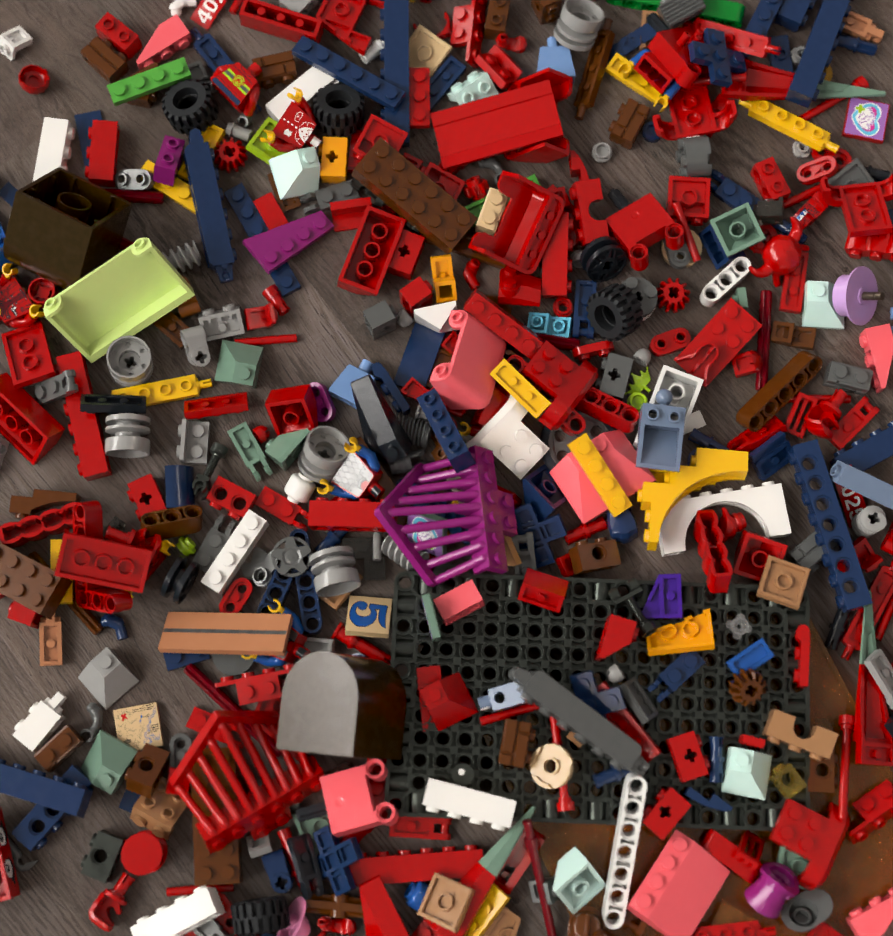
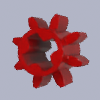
M477 175L465 181L467 186L463 187V191L468 199L472 197L473 201H478L487 196L486 190L490 189L486 179H481Z

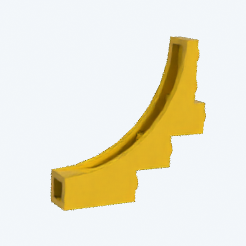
M697 447L695 455H691L690 466L680 465V472H664L663 483L643 481L642 489L637 491V502H641L640 510H645L644 522H648V529H644L643 542H647V550L656 551L663 521L671 509L683 497L711 483L727 480H745L748 473V452Z

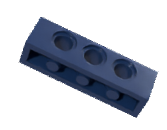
M435 388L417 397L425 416L456 473L475 464L474 458Z
M71 765L61 777L67 779L65 784L73 786L74 782L87 785L86 790L94 791L93 784L77 765ZM36 804L11 834L29 851L41 850L48 842L47 837L51 832L56 833L64 824L62 820L68 813L60 811L55 816L52 814L51 808ZM39 820H42L45 824V828L41 833L36 830V823Z

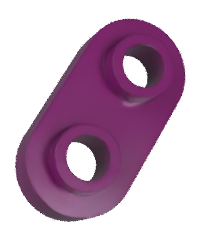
M319 382L310 383L317 401L318 421H332L336 415V408L326 386ZM318 389L320 390L319 396L316 395ZM326 408L328 409L327 415L324 413Z

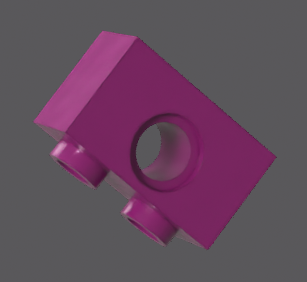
M165 135L154 166V182L174 186L183 159L185 140Z

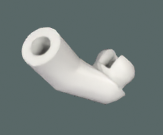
M175 0L169 7L171 15L177 14L180 16L183 7H197V0Z

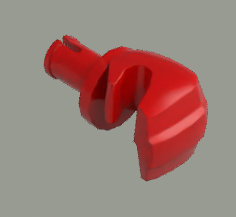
M836 389L829 401H821L804 416L805 425L811 434L823 439L833 437L829 428L836 427L840 429L838 420L842 416V412L839 408L848 397L847 393L841 389Z
M109 525L104 539L152 549L150 563L156 559L162 548L160 535L155 534L152 537L145 538L147 528L139 530L132 528L130 532L125 533Z
M123 872L114 888H105L89 909L90 920L106 932L112 931L115 926L109 912L110 909L113 907L118 915H122L121 905L125 906L127 904L124 895L133 881H135L129 874Z

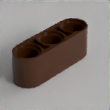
M186 505L148 512L141 517V529L147 528L145 538L158 534L161 536V540L197 533L202 529L203 511L198 505Z

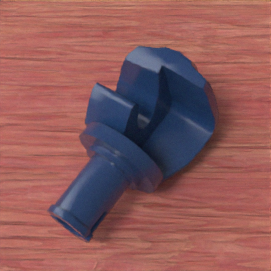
M631 507L616 517H613L609 510L606 512L607 526L612 540L616 539V543L628 544L638 538V526Z

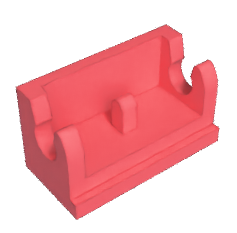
M472 579L433 599L445 626L485 606L483 598Z

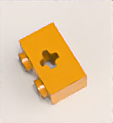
M323 136V144H319L318 155L322 156L320 163L322 183L338 184L347 181L348 138Z

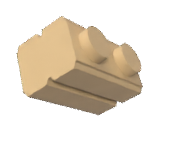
M489 189L476 223V233L485 232L491 236L496 233L498 224L509 202V197L500 193L498 189Z

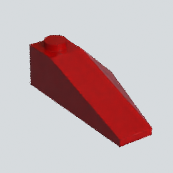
M378 875L359 885L366 936H410L380 876Z

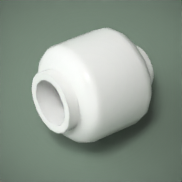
M300 471L291 475L284 491L288 495L287 499L292 503H306L313 494L316 485Z

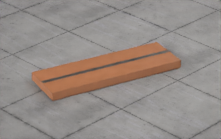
M168 612L158 650L160 653L285 656L293 616L292 614Z

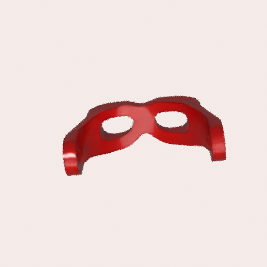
M447 12L443 13L447 23L446 27L436 35L442 40L450 38L452 34ZM412 24L413 29L415 31L417 26L416 24Z

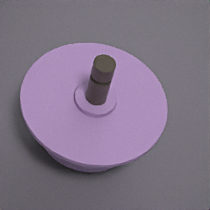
M865 266L855 268L850 275H841L836 280L832 292V301L836 313L840 316L848 317L855 325L867 324L874 315L877 301L884 300L885 298L884 292H878L873 272Z

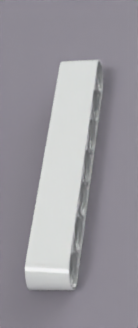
M629 772L624 779L602 905V917L605 925L610 929H618L624 922L647 792V783L644 777L633 772ZM633 780H641L639 787H630ZM629 802H637L635 809H626ZM626 824L634 825L633 829L629 832L622 830ZM622 846L630 847L627 853H619V849ZM617 869H626L623 875H615ZM615 890L622 891L619 897L614 898L611 896ZM611 912L618 913L615 919L607 918Z

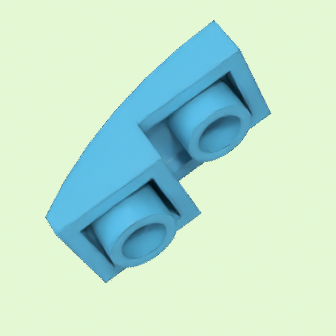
M529 312L527 327L535 333L570 338L573 319L570 317L551 316L549 313Z

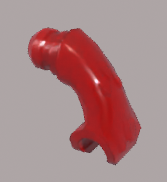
M500 33L496 37V44L502 49L518 54L526 50L527 41L522 36L509 38L506 33Z
M323 916L317 921L318 927L324 932L352 935L357 929L356 922L348 918Z

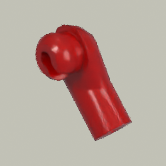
M475 258L467 262L463 271V277L472 291L481 286L476 278L480 261Z

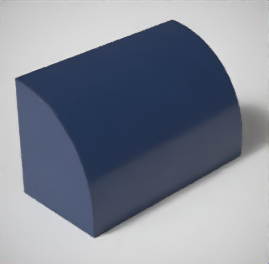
M711 224L698 234L716 270L727 267L737 257L746 256L744 251H741L727 258Z
M185 465L165 466L167 509L195 505V495L192 487L194 481L193 467Z

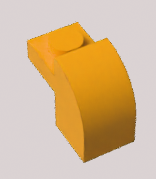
M451 254L430 257L436 302L457 300Z

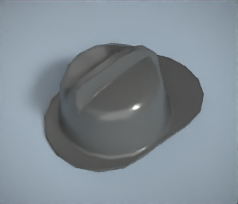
M817 888L809 891L807 889L784 904L781 910V918L789 929L806 933L824 922L831 915L833 901L824 890Z

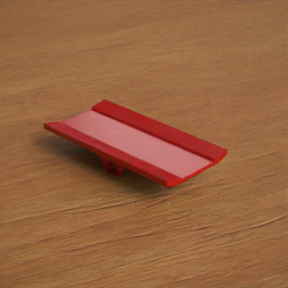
M549 79L430 113L443 170L564 136Z

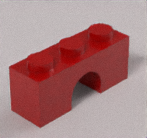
M600 178L574 182L571 185L572 188L569 189L570 199L574 200L573 218L578 224L576 237L578 242H581L582 247L587 246L591 241L599 237L609 236L607 219L595 220L589 214V205L603 199Z

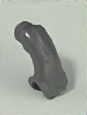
M493 157L479 160V168H490V170L496 172L494 181L495 186H497L501 173L504 170L502 165Z
M91 702L86 706L93 724L90 728L83 729L80 732V737L86 732L91 734L90 739L86 743H90L96 738L103 724V708L98 707L95 702Z

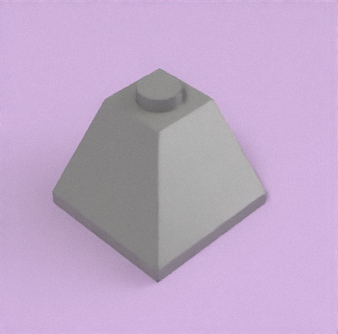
M106 647L94 657L78 677L105 710L109 709L139 682L138 678L113 649Z

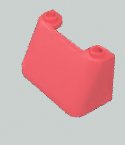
M451 310L449 325L455 330H460L450 363L437 365L433 369L429 381L450 410L483 409L490 403L496 380L490 373L503 360L506 342L466 311Z

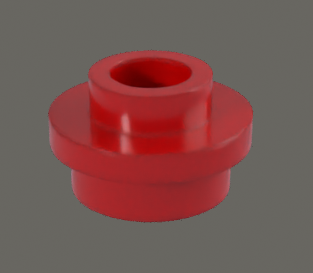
M568 298L556 299L552 307L554 314L557 317H569L573 312L572 301ZM564 305L567 310L561 311L559 307Z

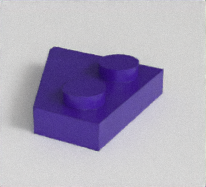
M681 574L658 575L642 610L646 619L683 618Z

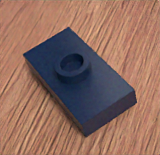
M788 35L771 36V45L781 47V51H779L781 53L779 56L769 53L770 66L793 72Z

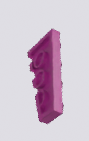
M318 211L244 239L243 244L269 275L332 231L334 225L322 211Z

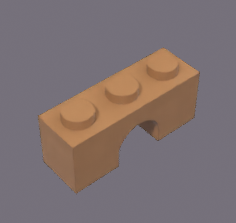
M777 709L770 710L762 733L763 736L767 737L766 741L775 745H780V742L789 745L788 750L801 754V751L810 754L809 758L822 762L823 759H830L838 733L820 726H812L807 738H799L793 729L795 716Z

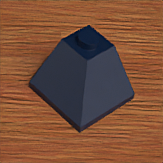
M546 464L522 480L524 503L532 501L539 520L550 517L567 502V499L549 474L550 470Z

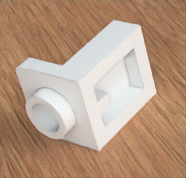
M20 25L0 34V52L12 61L15 59L17 51L32 44L33 38Z

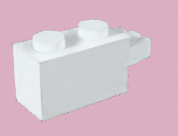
M58 691L52 699L47 697L44 701L35 702L29 709L30 714L25 720L21 719L14 729L16 731L13 733V736L32 752H38L66 718L61 714L63 711L61 705L67 697Z

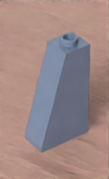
M839 460L832 466L830 470L831 481L893 510V485Z

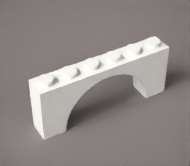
M768 481L762 483L760 487H754L753 484L742 486L741 490L733 491V488H726L720 490V493L717 494L707 491L699 493V497L691 498V495H687L671 509L663 521L659 533V544L662 557L683 554L686 551V532L697 511L715 505H731L747 511L761 525L765 537L770 539L787 537L792 532L782 484Z

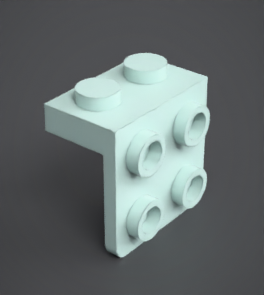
M477 71L467 75V80L464 82H458L451 86V91L446 93L450 101L457 102L459 105L499 94L488 73Z

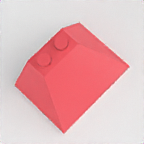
M622 431L603 432L591 440L628 498L636 494L638 489H642L643 481L656 482L649 469L636 467L637 451ZM572 452L568 453L549 472L583 525L608 511V508Z

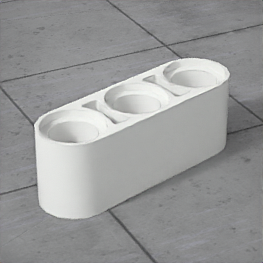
M743 256L737 257L713 278L700 294L701 304L705 307H713L745 279L749 273L748 267L751 266L749 259ZM740 265L745 271L739 272L735 266ZM720 279H727L730 285H723ZM712 292L715 298L709 299L705 293Z

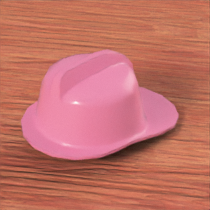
M302 896L295 898L288 907L290 926L279 930L276 936L309 935L311 927L309 920L305 916L307 902Z

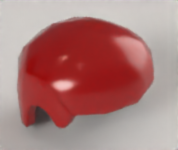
M30 64L23 67L18 76L21 88L29 94L38 95L44 93L50 84L47 69L38 65Z

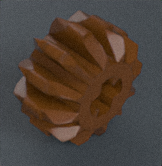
M740 668L738 675L733 673L734 680L728 681L731 686L728 691L736 703L738 702L746 707L748 703L755 706V700L757 699L762 701L760 695L767 693L764 688L767 683L760 672L754 671L752 668H748L746 671Z

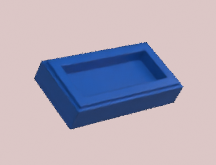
M762 637L725 663L732 673L738 675L740 668L745 671L748 668L755 670L775 655Z

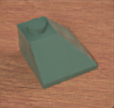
M748 202L710 220L727 258L766 240Z
M222 340L214 381L256 389L264 347Z
M306 428L278 435L276 439H270L265 446L267 448L265 450L266 455L286 471L298 458L310 430Z
M101 729L81 769L93 785L112 795L120 789L126 771L132 766L138 750Z

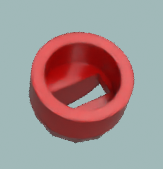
M264 425L257 426L252 430V434L260 444L267 441L270 436V431H266L268 428Z

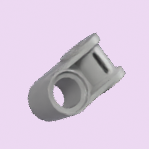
M202 325L180 330L181 341L189 363L199 367L206 366L210 362L211 357ZM198 354L203 356L200 358V361L195 359Z

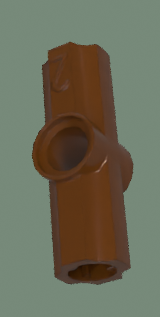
M312 893V898L306 900L307 908L305 913L326 914L334 918H364L360 897H351L348 894L336 897L334 893L317 897L315 893Z

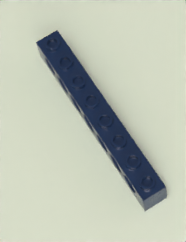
M815 439L793 445L789 450L788 460L791 466L794 465L796 471L794 474L795 481L798 486H801L803 492L801 493V499L804 506H807L809 510V523L811 526H814L817 532L815 534V541L817 546L822 548L823 555H821L823 565L828 567L830 573L828 576L829 583L832 588H835L837 594L835 596L836 604L839 609H842L843 613L868 607L873 602L818 440ZM804 461L811 463V470L804 468ZM810 482H816L819 485V490L812 489ZM816 502H823L826 510L818 509ZM823 522L831 523L833 530H826ZM830 543H837L839 545L840 550L833 551L830 547ZM837 563L845 564L846 572L839 571ZM845 583L853 586V593H848L844 589Z

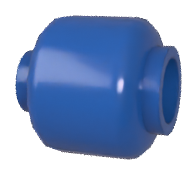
M424 881L411 882L404 893L406 905L418 912L429 884Z

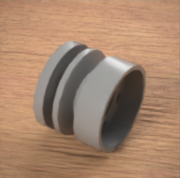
M566 0L553 31L554 37L562 46L575 51L591 50L597 38V32L605 18V13L599 5L591 0Z
M129 335L114 340L108 347L106 354L107 365L110 375L116 383L122 387H131L148 382L152 376L154 366L150 348L145 341L139 337Z
M134 413L112 414L105 418V423L109 425L105 428V432L114 435L105 439L104 453L107 456L142 458L150 455V440L141 437L151 433V429L147 427L151 425L150 417Z
M318 426L313 428L307 435L304 446L298 455L297 464L299 470L311 481L320 483L321 479H326L328 482H331L349 455L344 449L345 443L350 445L348 438L343 432L334 427Z
M330 547L315 552L309 557V564L312 566L311 572L313 575H317L313 581L318 596H339L360 587L361 581L358 570L352 568L356 564L352 547Z

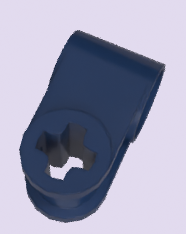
M281 848L261 856L273 890L277 893L289 892L293 888L294 882L284 849ZM280 877L288 880V883L285 884V889L277 885L280 882Z

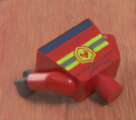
M239 62L219 66L211 76V81H205L204 83L208 87L211 86L210 91L212 94L219 92L240 114L243 112L244 115L238 117L237 122L239 124L243 123L245 119L246 124L244 127H250L253 123L251 116H253L260 95V85L256 77L263 70L256 62H253L247 69Z

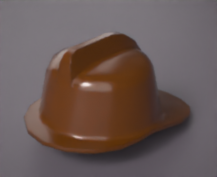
M589 905L583 906L574 915L571 913L568 921L567 936H593L597 930H604V920L601 913L595 907Z

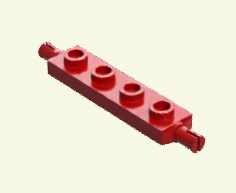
M696 18L694 23L687 21L684 23L685 25H682V27L690 26L694 32L697 29L704 31L706 28L723 31L726 47L761 58H766L768 53L777 56L781 53L779 52L781 47L771 45V37L703 18Z
M893 560L890 566L880 567L869 587L872 594L874 627L893 594ZM864 608L857 609L846 633H844L841 639L846 647L840 657L846 661H849L853 651H860Z
M753 920L696 927L692 936H777L775 926L761 928L759 921Z

